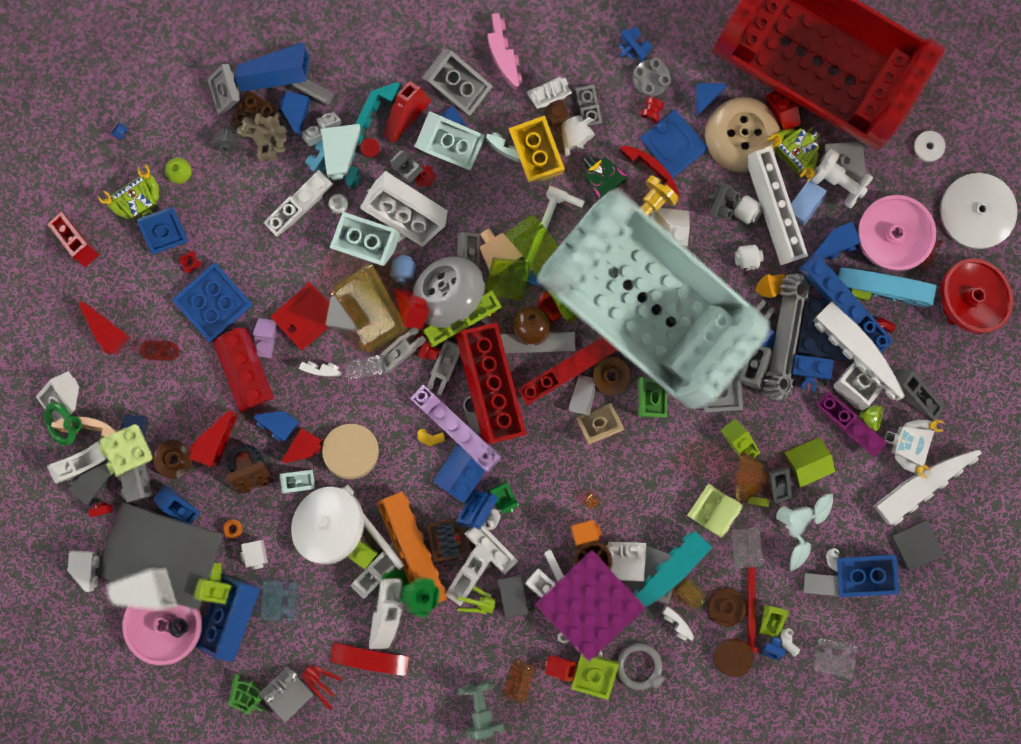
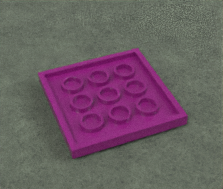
M592 550L535 603L588 662L646 608Z

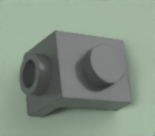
M400 150L389 162L395 171L409 183L423 171L420 165L413 161L403 150Z

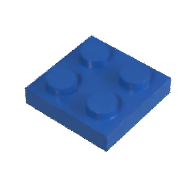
M174 206L137 219L139 228L152 255L188 242L187 235Z

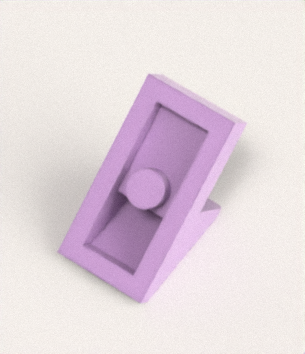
M258 318L253 332V336H255L254 346L258 357L272 359L277 324L273 320Z

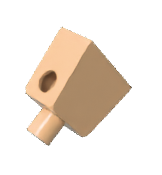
M489 228L480 234L485 241V244L480 246V251L492 277L523 258L521 252L503 233L495 237Z

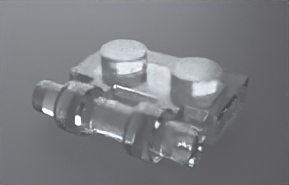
M829 637L826 639L819 638L818 645L825 646V651H816L813 670L852 679L856 659L849 658L850 652L857 653L858 646L852 645L848 641H834L833 638ZM832 649L842 650V655L832 654Z

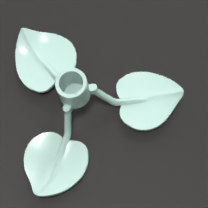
M833 493L825 494L817 501L813 514L810 508L793 511L786 506H782L778 510L776 519L786 524V528L790 530V535L796 537L800 542V545L794 548L791 555V572L799 568L806 561L811 550L810 543H804L800 534H802L811 519H814V523L819 524L827 518L833 504Z

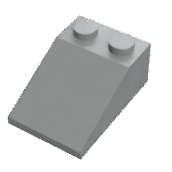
M443 49L421 78L469 116L493 87L449 49Z

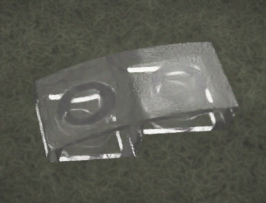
M383 355L344 362L347 380L386 374Z

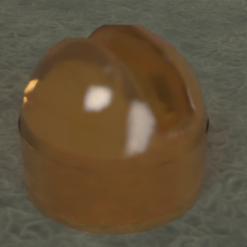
M592 491L584 497V504L588 508H594L600 504V501Z

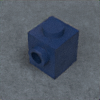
M125 415L120 431L132 425H137L146 440L148 417Z

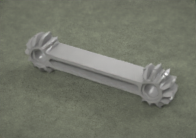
M801 274L786 275V278L782 279L783 284L779 286L781 288L779 294L783 297L770 370L768 373H765L766 379L762 380L764 382L762 389L766 390L765 395L773 400L787 399V396L792 394L791 388L794 387L792 385L794 379L791 378L800 322L804 301L808 300V294L811 293L809 291L811 285L808 284V279Z

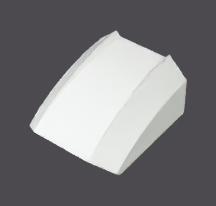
M855 361L834 384L836 393H839L853 408L862 411L871 405L883 389L882 386L874 384L871 380L872 377L867 372H862L857 367Z

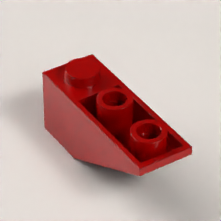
M409 81L397 94L383 131V135L393 143L401 137L405 130L431 103V99L413 82Z

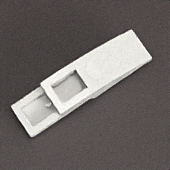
M318 170L293 196H289L264 221V224L276 237L279 236L315 205L333 183L321 170Z
M400 579L381 580L377 612L373 613L369 649L389 648L394 639L403 604L400 601L402 587Z

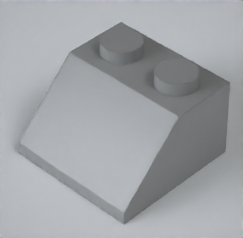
M145 463L117 477L122 482L121 494L127 503L153 496Z

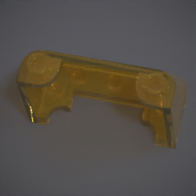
M371 262L332 286V296H335L340 301L359 329L356 332L361 339L358 343L363 351L367 350L370 354L409 331L407 327L403 326L401 315Z

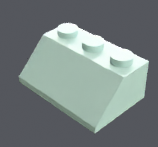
M342 212L330 248L384 266L394 253L401 234L394 228Z

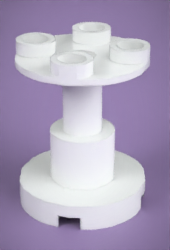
M830 149L821 158L819 166L815 168V176L811 181L814 184H819L823 179H826L833 185L840 184L850 192L846 198L845 205L848 208H852L857 198H862L868 191L866 186L872 181L873 177L870 174H866L858 182L854 181L845 174L846 169L836 163L839 152Z

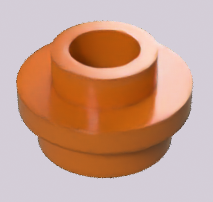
M235 519L228 520L223 526L224 535L230 539L239 537L243 530L241 523ZM232 525L236 527L234 533L230 532V526Z

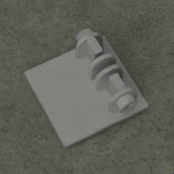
M288 667L259 693L261 698L284 722L313 696L308 688L297 678V674Z

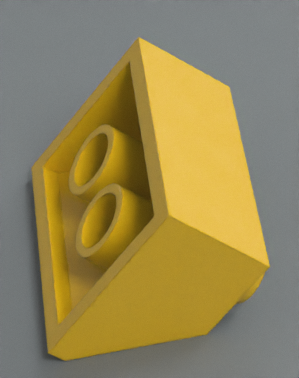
M545 116L509 128L528 183L547 180L564 173L565 168Z

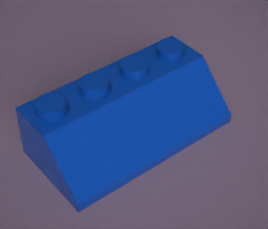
M222 573V582L232 585L226 604L210 602L202 625L201 635L195 647L215 659L234 662L260 588L249 582Z

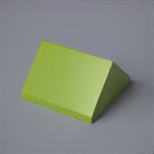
M820 437L784 452L800 487L835 472L832 454Z

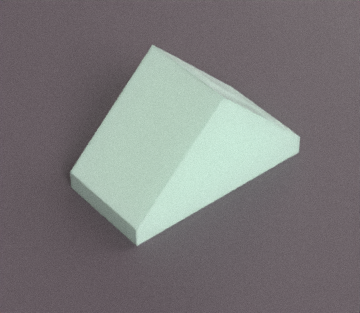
M313 470L280 474L282 493L315 489Z

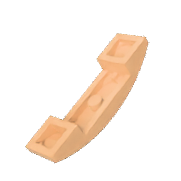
M78 417L82 422L81 428L102 432L101 436L104 438L118 432L99 420ZM64 419L52 422L51 427L60 432L68 433V430L63 427Z

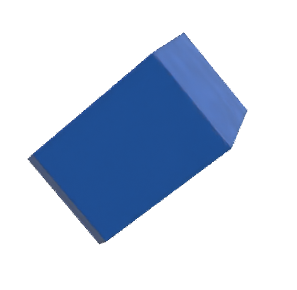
M697 83L695 87V114L699 116L727 86L724 83Z

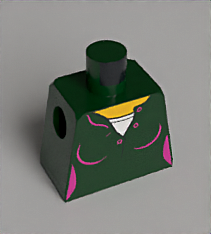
M590 154L582 161L588 168L583 177L597 201L607 193L615 190L628 178L622 170L606 157L597 162Z

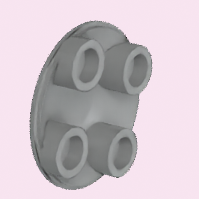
M658 58L640 62L633 72V83L636 89L647 96L662 94L668 88L671 81L668 68Z

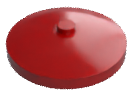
M976 258L965 259L948 269L942 279L940 293L943 307L949 318L963 330L974 334H986L1002 327L1009 319L1013 309V293L1007 278L993 264Z

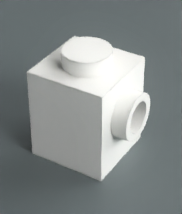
M259 540L241 544L243 550L240 553L242 563L246 567L251 566L252 570L263 568V564L268 562L264 541Z

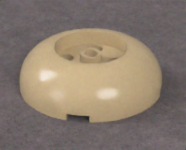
M749 97L733 98L719 105L709 117L705 129L706 145L712 158L725 169L738 173L749 172L748 155L774 146V143L771 140L767 141V139L781 131L774 112L763 102ZM740 117H746L748 122L742 123ZM733 130L735 132V136L729 137L727 135V131ZM754 130H760L762 132V135L756 136L754 134ZM741 131H747L748 133L745 136ZM748 143L749 149L743 150L741 144ZM776 147L772 148L774 155L777 153L778 148L776 149Z

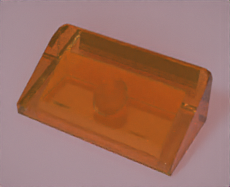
M514 659L503 696L519 703H525L536 665Z

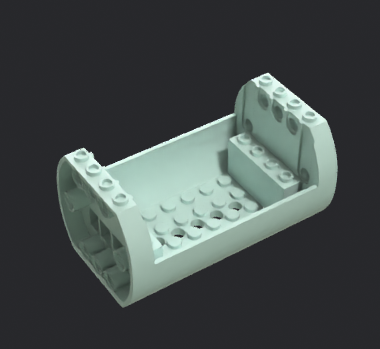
M619 189L607 193L591 207L543 265L538 276V281L688 409H698L713 401L767 337L769 322L760 312L742 299ZM611 267H615L618 270L615 278H611L608 274ZM627 279L632 282L630 290L623 288V282ZM640 292L646 294V300L643 303L637 300V295ZM658 304L661 308L660 313L654 315L651 311L652 306ZM670 316L674 317L676 320L674 325L667 327L666 319Z

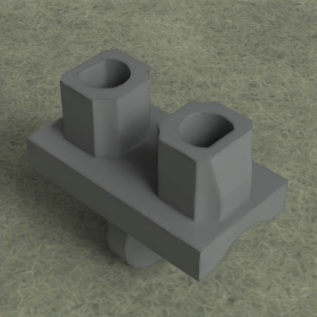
M722 183L720 190L715 189L713 195L707 194L706 198L711 199L708 207L712 209L709 215L719 220L722 218L731 219L733 210L728 208L727 205L729 200L736 203L739 200L740 193L730 185Z

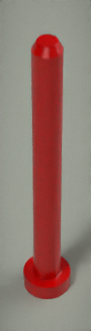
M748 566V646L753 653H758L759 647H756L754 566Z

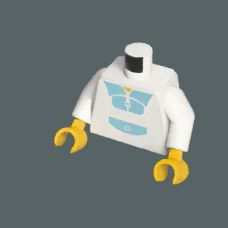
M918 419L905 423L903 427L898 428L897 433L890 431L885 433L884 440L887 443L893 444L891 453L895 454L896 461L903 469L916 474L919 473L924 479L928 478L922 474L926 469L931 471L928 466L924 465L934 431H943L942 429H937L936 426L938 423H944L943 421L935 420L932 422L930 420Z

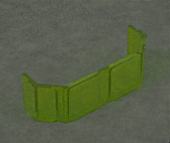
M530 214L504 233L537 278L543 265L559 247L543 224L533 214ZM545 287L559 306L569 325L580 318L579 315Z

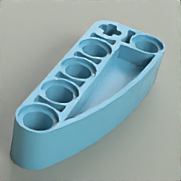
M840 268L838 274L839 279L849 290L857 289L870 292L871 296L877 297L879 295L883 296L884 299L893 301L897 299L901 300L902 303L919 307L933 305L937 287L934 284L850 268Z

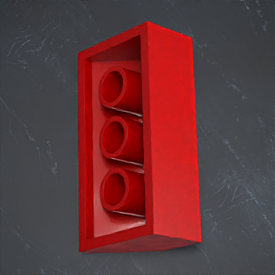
M248 328L234 329L213 341L239 413L274 399Z

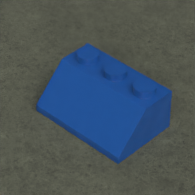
M457 444L433 482L465 503L486 470Z

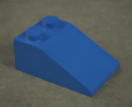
M896 554L837 558L840 597L900 594Z

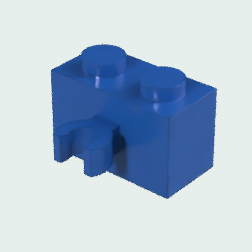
M795 355L791 375L805 377V380L801 383V390H805L806 384L810 383L812 386L811 391H815L817 385L814 379H831L834 360Z

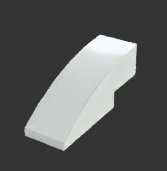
M392 542L389 546L398 556L394 544ZM383 551L350 586L365 599L381 582L382 575L385 572H390L396 566Z
M477 545L446 592V596L461 606L463 601L457 600V597L467 598L494 555L480 545Z

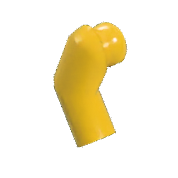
M420 429L417 432V439L427 446H434L446 441L443 432L434 436L427 433L426 429Z

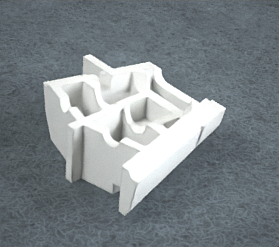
M575 116L561 124L565 156L570 155L569 149L578 147L583 149V145L594 137V132L587 126L588 123L594 121L592 118L584 120L582 116Z

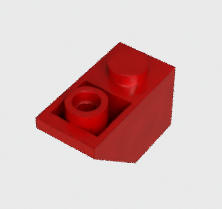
M775 90L764 95L770 109L776 115L782 130L791 129L801 124L798 106L794 101Z

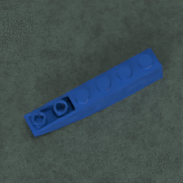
M811 256L799 268L801 273L828 303L833 302L844 314L862 329L880 353L894 342L820 256Z

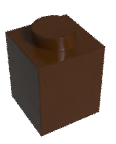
M562 99L546 106L544 109L552 128L561 125L570 118Z

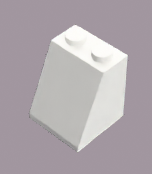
M166 569L149 570L107 585L108 598L112 601L113 605L157 610L177 607Z

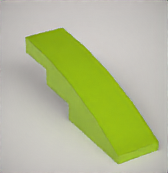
M490 291L482 296L477 307L464 320L461 321L459 319L448 327L438 328L429 326L422 331L430 345L434 347L500 309L501 305L493 291Z

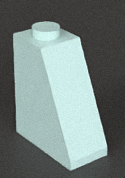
M360 124L321 129L328 178L332 177V180L343 179V176L348 175L361 133Z

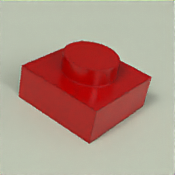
M105 502L94 504V509L88 510L89 517L113 512L112 506L105 505Z

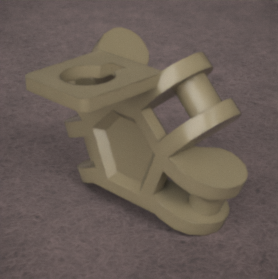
M280 111L276 112L273 117L268 116L267 118L262 117L261 113H257L255 120L245 117L242 120V126H239L236 131L243 137H251L258 146L257 158L259 162H265L268 159L275 161L276 152L285 151L284 142L287 139L285 133L290 125ZM279 119L283 122L284 126H280ZM265 146H268V152H265Z

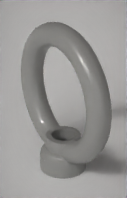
M634 643L625 647L618 655L617 662H619L617 675L627 687L635 690H644L652 687L656 690L664 681L665 677L661 675L662 661L660 655L651 646L643 643ZM634 651L646 652L654 661V672L644 682L632 681L624 671V661Z

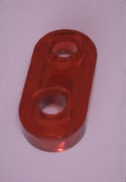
M149 340L141 345L140 353L142 357L148 360L173 361L178 358L180 349L174 342ZM150 347L154 348V353L152 354L148 353ZM169 348L173 349L172 355L167 354Z

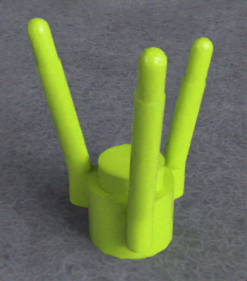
M476 586L472 590L484 596H480L479 601L460 596L457 597V600L478 605L477 608L458 607L457 611L475 612L485 615L486 613L492 614L496 599L491 597L492 594Z

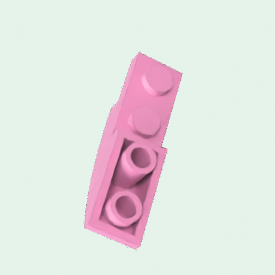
M499 13L492 14L494 33L487 34L489 47L497 68L509 85L516 91L519 90V84H522L521 73H517L516 66H519L518 54L514 55L513 49H508L507 37H503L502 30H506L504 19H500Z

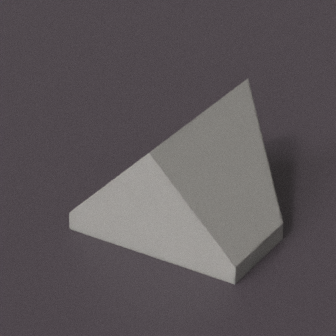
M335 296L331 297L326 325L333 330L353 332L359 330Z

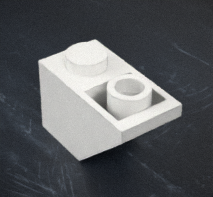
M69 551L68 572L85 592L94 591V588L98 585V576H95V572L100 563L97 552Z

